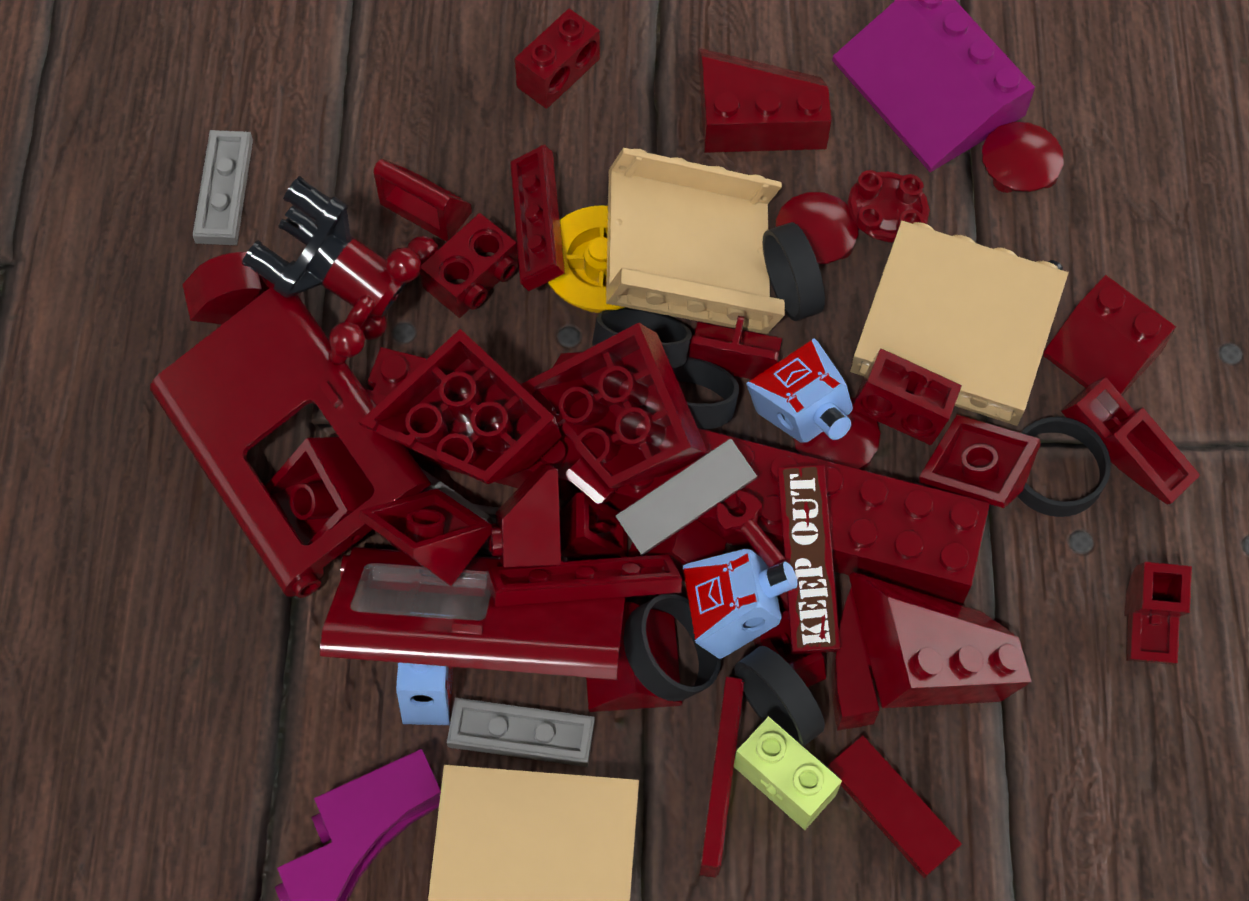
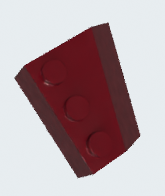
M698 48L704 153L827 149L832 120L828 86L821 77Z
M640 323L520 384L555 417L558 427L575 444L576 450L609 488L614 489L668 475L708 454L658 334Z
M461 329L453 334L359 421V424L367 429L486 484H491L530 468L562 437L555 417Z
M855 572L849 575L882 708L1001 702L1032 682L1019 637L983 612Z

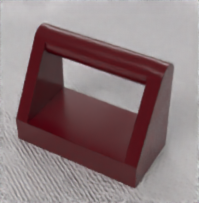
M380 159L374 167L373 173L380 205L446 242L456 234L472 213L469 202L404 166Z

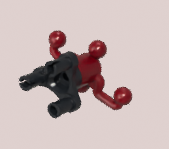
M298 176L284 195L283 200L291 203L293 206L285 214L288 218L286 220L282 219L278 228L285 230L306 245V248L296 262L293 260L289 263L264 246L261 241L257 240L246 253L242 264L274 284L273 289L286 299L322 285L353 306L345 322L336 325L331 330L329 336L331 346L329 358L332 363L340 365L347 358L358 355L363 350L365 340H376L384 334L387 326L385 314L393 305L404 286L419 276L421 265L439 248L432 238L418 236L408 243L407 248H397L388 255L387 260L350 236L347 213L349 205L337 197L329 198L307 183L304 178Z

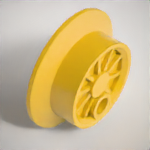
M590 206L571 212L560 220L565 274L549 281V286L564 301L589 312L600 313L604 310L625 308L606 304L608 206Z

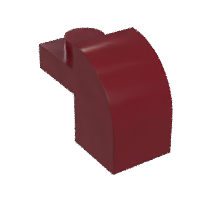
M234 252L214 257L202 263L182 285L190 321L222 325L263 292L273 287L274 284L242 264L247 252Z
M1143 562L1134 568L1127 589L1124 616L1128 617L1127 661L1169 665L1178 664L1180 617L1190 613L1192 566Z

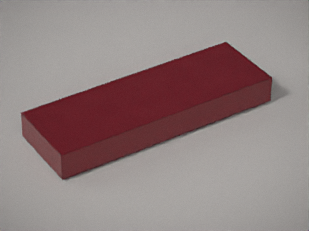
M861 736L828 764L827 768L842 780V788L924 879L962 845L864 736Z

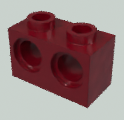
M568 8L514 58L517 88L545 109L550 107L600 60V30Z
M479 213L421 265L420 273L423 288L458 318H461L469 309L474 310L478 308L486 299L488 292L498 282H505L514 274L518 266L517 242ZM485 252L495 253L489 257L480 256ZM456 279L466 280L461 284L450 283L451 281Z
M880 348L862 379L852 404V410L928 445H932L949 421L962 385Z

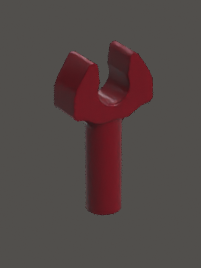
M741 490L736 492V502L740 509L745 512L740 517L732 516L722 503H717V526L724 537L735 534L743 535L768 568L786 561L785 557L757 524L758 517L762 514V503L757 497Z

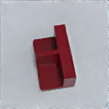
M738 316L735 329L697 322L695 335L692 336L689 357L711 362L725 369L732 376L753 379L778 362L782 338L743 331L745 317Z

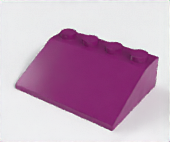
M895 0L835 53L832 58L834 64L929 172L934 171L986 140L987 136L997 127L1016 122L1026 116L1035 90V86L956 0Z

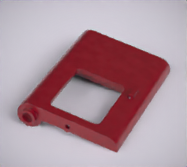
M273 286L160 372L153 379L150 390L284 594L289 597L297 596L298 598H304L320 587V579L324 574L323 567L350 546L360 541L372 530V528L359 519L360 510L418 494L431 485V482L404 445L359 424V421L376 406L345 362L340 365L331 362L329 358L331 350L329 339L299 296L296 294L286 299L276 292ZM316 403L373 485L374 493L370 499L313 543L304 545L248 463L246 455L253 446L306 405Z

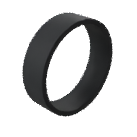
M793 222L766 230L762 241L765 265L777 299H782L785 302V313L793 321L821 313L825 305L824 286L815 254L801 228Z
M631 308L604 310L597 315L592 340L593 346L640 323L658 334L660 341L663 342L662 346L672 368L685 364L692 333L681 322L662 314Z
M687 357L685 364L672 368L677 381L706 387L724 399V401L711 404L687 402L698 429L717 428L725 425L732 419L739 393V385L728 371L711 362Z
M1065 417L1043 418L1027 426L1021 432L1022 434L1036 436L1042 433H1061L1082 442L1097 461L1100 479L1098 488L1092 494L1076 501L1061 502L1048 499L1035 492L1027 483L1023 491L1018 495V498L1031 509L1055 517L1076 515L1092 506L1107 484L1111 471L1109 452L1100 436L1087 425Z
M662 594L637 607L629 615L624 628L626 656L636 677L650 692L668 701H681L707 689L714 683L719 674L721 659H718L696 644L688 599L676 594ZM651 609L663 610L674 616L691 636L699 662L698 676L693 687L685 686L672 680L656 663L646 636V621Z
M759 646L735 664L736 678L742 679V682H744L743 694L763 722L769 716L803 747L824 731V719L816 700L803 680L780 655L768 647Z

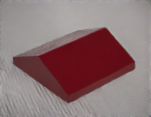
M957 414L920 474V482L1005 508L1023 491L1040 447V439Z

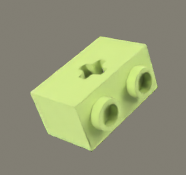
M769 716L736 751L734 768L804 830L835 798L842 783L840 778Z

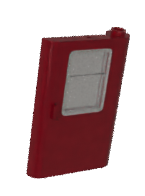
M353 547L351 554L344 555L342 558L341 580L322 629L320 656L617 680L624 604L627 597L495 607L487 584V568L502 566L498 558L474 556L450 587L400 550Z

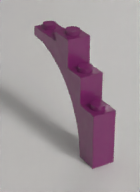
M422 749L314 798L320 812L311 817L322 843L330 840L332 842L277 868L282 883L276 885L275 890L280 901H348L359 878L382 849L413 822L439 808L441 790Z

